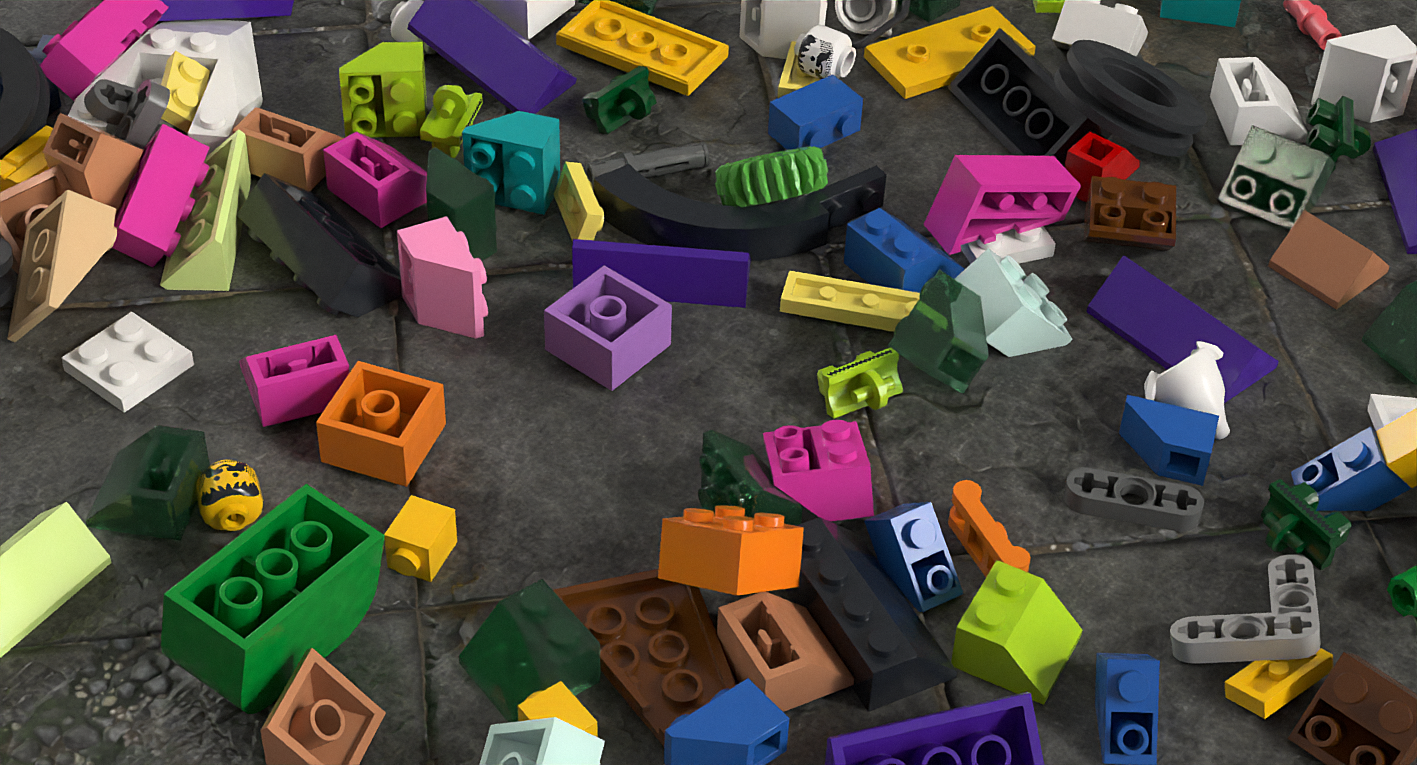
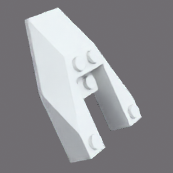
M222 19L164 21L150 28L76 98L68 116L113 135L118 126L96 119L86 109L84 97L87 92L101 79L111 80L136 89L147 79L161 85L167 59L176 50L211 70L206 90L188 131L189 137L210 147L206 155L207 157L233 134L232 129L255 107L260 108L263 102L251 22Z

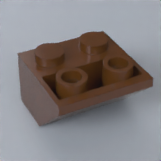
M1092 176L1085 210L1084 241L1165 251L1170 250L1175 246L1176 185L1124 180L1117 177Z
M1343 652L1288 739L1326 765H1410L1417 758V693L1358 655Z

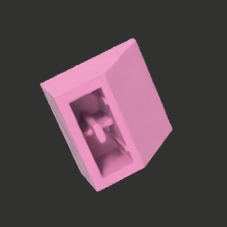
M447 216L397 230L402 297L418 324L472 338L483 337V317L488 316V307L482 294V284L487 282V277L482 261L479 258L474 259L469 252L468 242L462 231L457 232Z

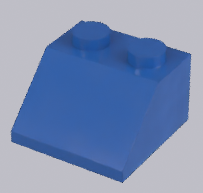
M881 208L847 224L844 264L871 285L929 294L953 281L965 269L910 225Z

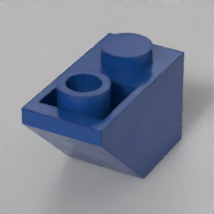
M1127 395L1119 434L1156 475L1203 486L1212 453L1219 415Z
M1371 426L1291 472L1294 485L1306 482L1317 492L1319 503L1316 511H1372L1411 489L1407 483L1386 465L1376 431Z
M931 502L904 503L864 520L879 563L918 612H924L964 594Z
M1096 653L1095 708L1102 762L1104 764L1157 765L1160 661L1148 654Z
M747 678L731 689L725 688L719 691L709 703L690 715L684 714L679 716L671 723L669 728L665 730L664 763L666 765H766L787 751L789 717Z

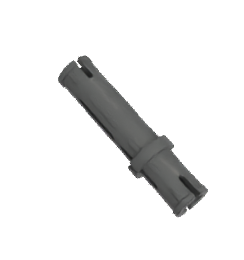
M699 141L697 143L633 155L631 152L621 153L619 158L593 163L589 162L585 165V174L594 189L595 177L628 164L644 178L693 168L708 167L710 156L706 143Z

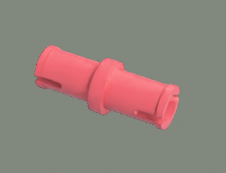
M1284 0L1283 7L1295 18L1299 30L1303 34L1310 35L1320 45L1319 47L1322 50H1325L1327 40L1341 37L1339 30L1327 20V13L1320 6L1313 5L1309 0Z

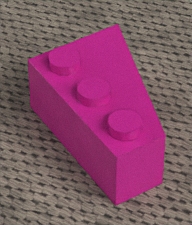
M104 0L96 8L92 7L79 22L75 20L70 24L62 35L58 33L47 43L42 50L47 56L40 64V67L45 76L75 102L76 98L150 28L154 27L169 7L161 0Z
M165 124L161 125L145 146L139 160V169L133 181L130 180L125 192L127 193L122 207L116 213L114 227L117 228V237L112 246L113 249L151 267H154L163 255L171 257L181 238V234L175 232L179 221H186L195 203V199L189 197L194 186L199 188L208 172L209 165L203 162L210 147Z
M955 155L924 222V226L947 254L952 255L961 252V245L980 239L983 244L996 241L995 234L1015 229L1020 234L1064 220L1081 185L1055 156Z

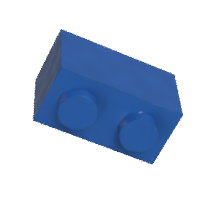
M832 74L770 101L768 134L787 150L809 146L822 148L860 131L863 98Z

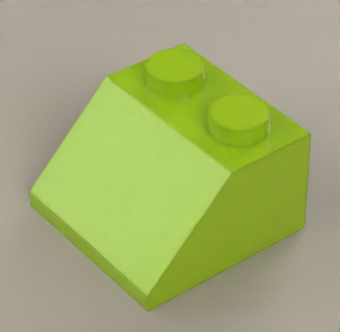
M996 560L956 628L951 663L959 670L1016 694L1030 692L1033 701L1044 705L1082 635V628L1043 578Z

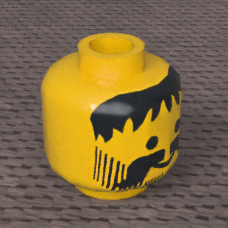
M230 459L220 460L210 465L198 477L196 495L199 510L203 520L210 527L217 530L237 531L253 523L261 514L263 498L259 481L253 468L246 463Z

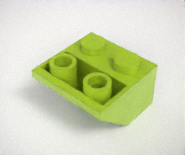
M382 42L339 68L345 137L355 132L370 138L420 136V129L427 118L423 42Z

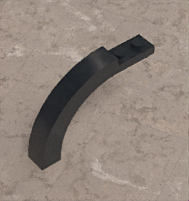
M628 164L595 177L594 195L599 206L603 209L606 222L624 234L647 245L749 253L751 261L788 257L827 244L828 230L883 207L887 174L876 165L796 199L768 205L740 207L705 203L679 196L655 185Z

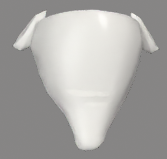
M835 0V10L839 21L849 31L869 35L895 16L898 0ZM892 28L880 37L890 38L892 35Z
M1196 341L1197 349L1192 350L1191 355L1161 374L1150 371L1144 383L1145 399L1219 415L1215 439L1220 440L1230 433L1224 410L1225 388L1215 361L1222 358L1224 353L1216 345Z

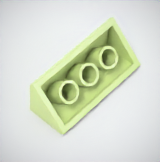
M239 129L211 152L203 162L209 165L208 172L199 188L194 186L189 197L195 199L194 206L186 221H179L175 232L181 234V238L171 257H166L160 285L167 290L229 291L243 224L237 213L247 200L251 185L246 136Z
M67 502L39 514L0 546V658L112 563L110 555Z

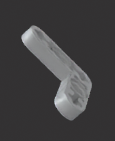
M1289 554L1279 556L1269 563L1268 579L1271 613L1191 616L1177 620L1170 629L1173 656L1179 661L1196 664L1302 659L1316 654L1320 650L1321 640L1314 570L1311 561L1300 555ZM1287 579H1296L1297 583H1287ZM1301 604L1303 606L1286 607L1285 605ZM1240 636H1254V638L1250 639H1236V637Z

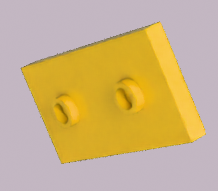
M593 0L556 33V45L627 73L638 66L648 67V81L689 96L726 60L729 54V45L611 0Z
M991 6L870 44L864 48V58L904 99L950 85L999 28L1024 46L1033 56L1036 46L998 10Z

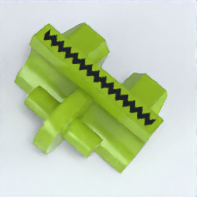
M444 85L439 87L433 96V107L420 129V139L432 142V153L434 155L456 158L463 141L462 132L465 127L473 125L483 100L481 93L466 95L458 85Z
M893 348L877 353L868 351L857 355L854 362L838 368L831 365L818 370L819 392L825 396L827 414L835 419L865 406L878 410L887 405L889 397L903 392L902 383L897 371L898 351Z

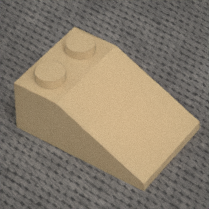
M66 190L27 225L8 340L17 342L56 310L102 255L112 248L117 237V228L114 227L116 208Z

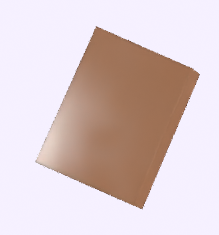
M60 165L0 192V237L6 240L12 248L13 265L11 268L17 274H19L27 225L66 190L73 191Z
M1306 210L1303 211L1280 244L1268 267L1335 309L1340 308L1388 273L1390 267L1373 251Z
M310 648L305 651L260 730L266 765H359L386 712L316 650Z

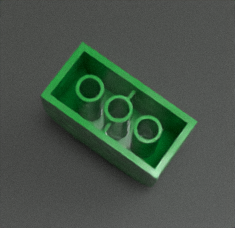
M305 484L164 593L161 650L163 655L243 712L254 714L262 711L280 697L306 650L313 648L325 658L341 645L359 625L368 611L377 590L385 535L308 484Z

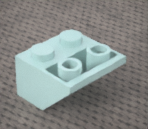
M988 248L950 282L983 340L1008 357L1065 346L1073 340L1063 325L1067 321L1066 316L1053 302L1048 301L1046 298L1049 289L1044 282L1034 273H1031L1029 276L1025 275L1020 265L1008 255L1003 259Z

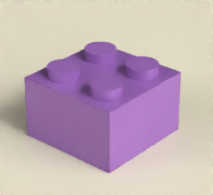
M604 265L544 310L545 350L613 391L671 345L672 305Z

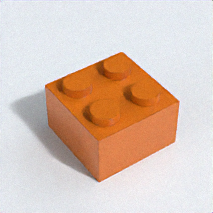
M357 361L316 421L321 462L407 487L446 425L443 384Z
M715 506V514L714 511L706 509H684L683 517L662 519L658 578L732 595L799 587L804 527L784 524L785 516L779 514L755 513L754 518L745 516V508L737 506Z

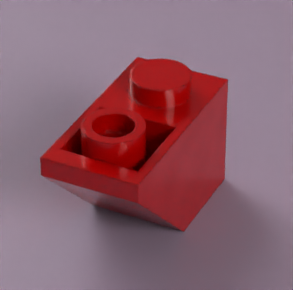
M1092 132L1087 133L1067 151L1065 163L1067 171L1081 185L1076 197L1084 202H1087L1092 176L1117 177L1126 180L1140 166V160L1127 149Z

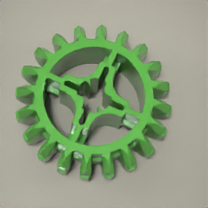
M815 146L788 149L721 165L715 172L717 195H720L722 205L745 207L809 194L810 192L823 189L828 184V167L826 159L823 157L822 149Z

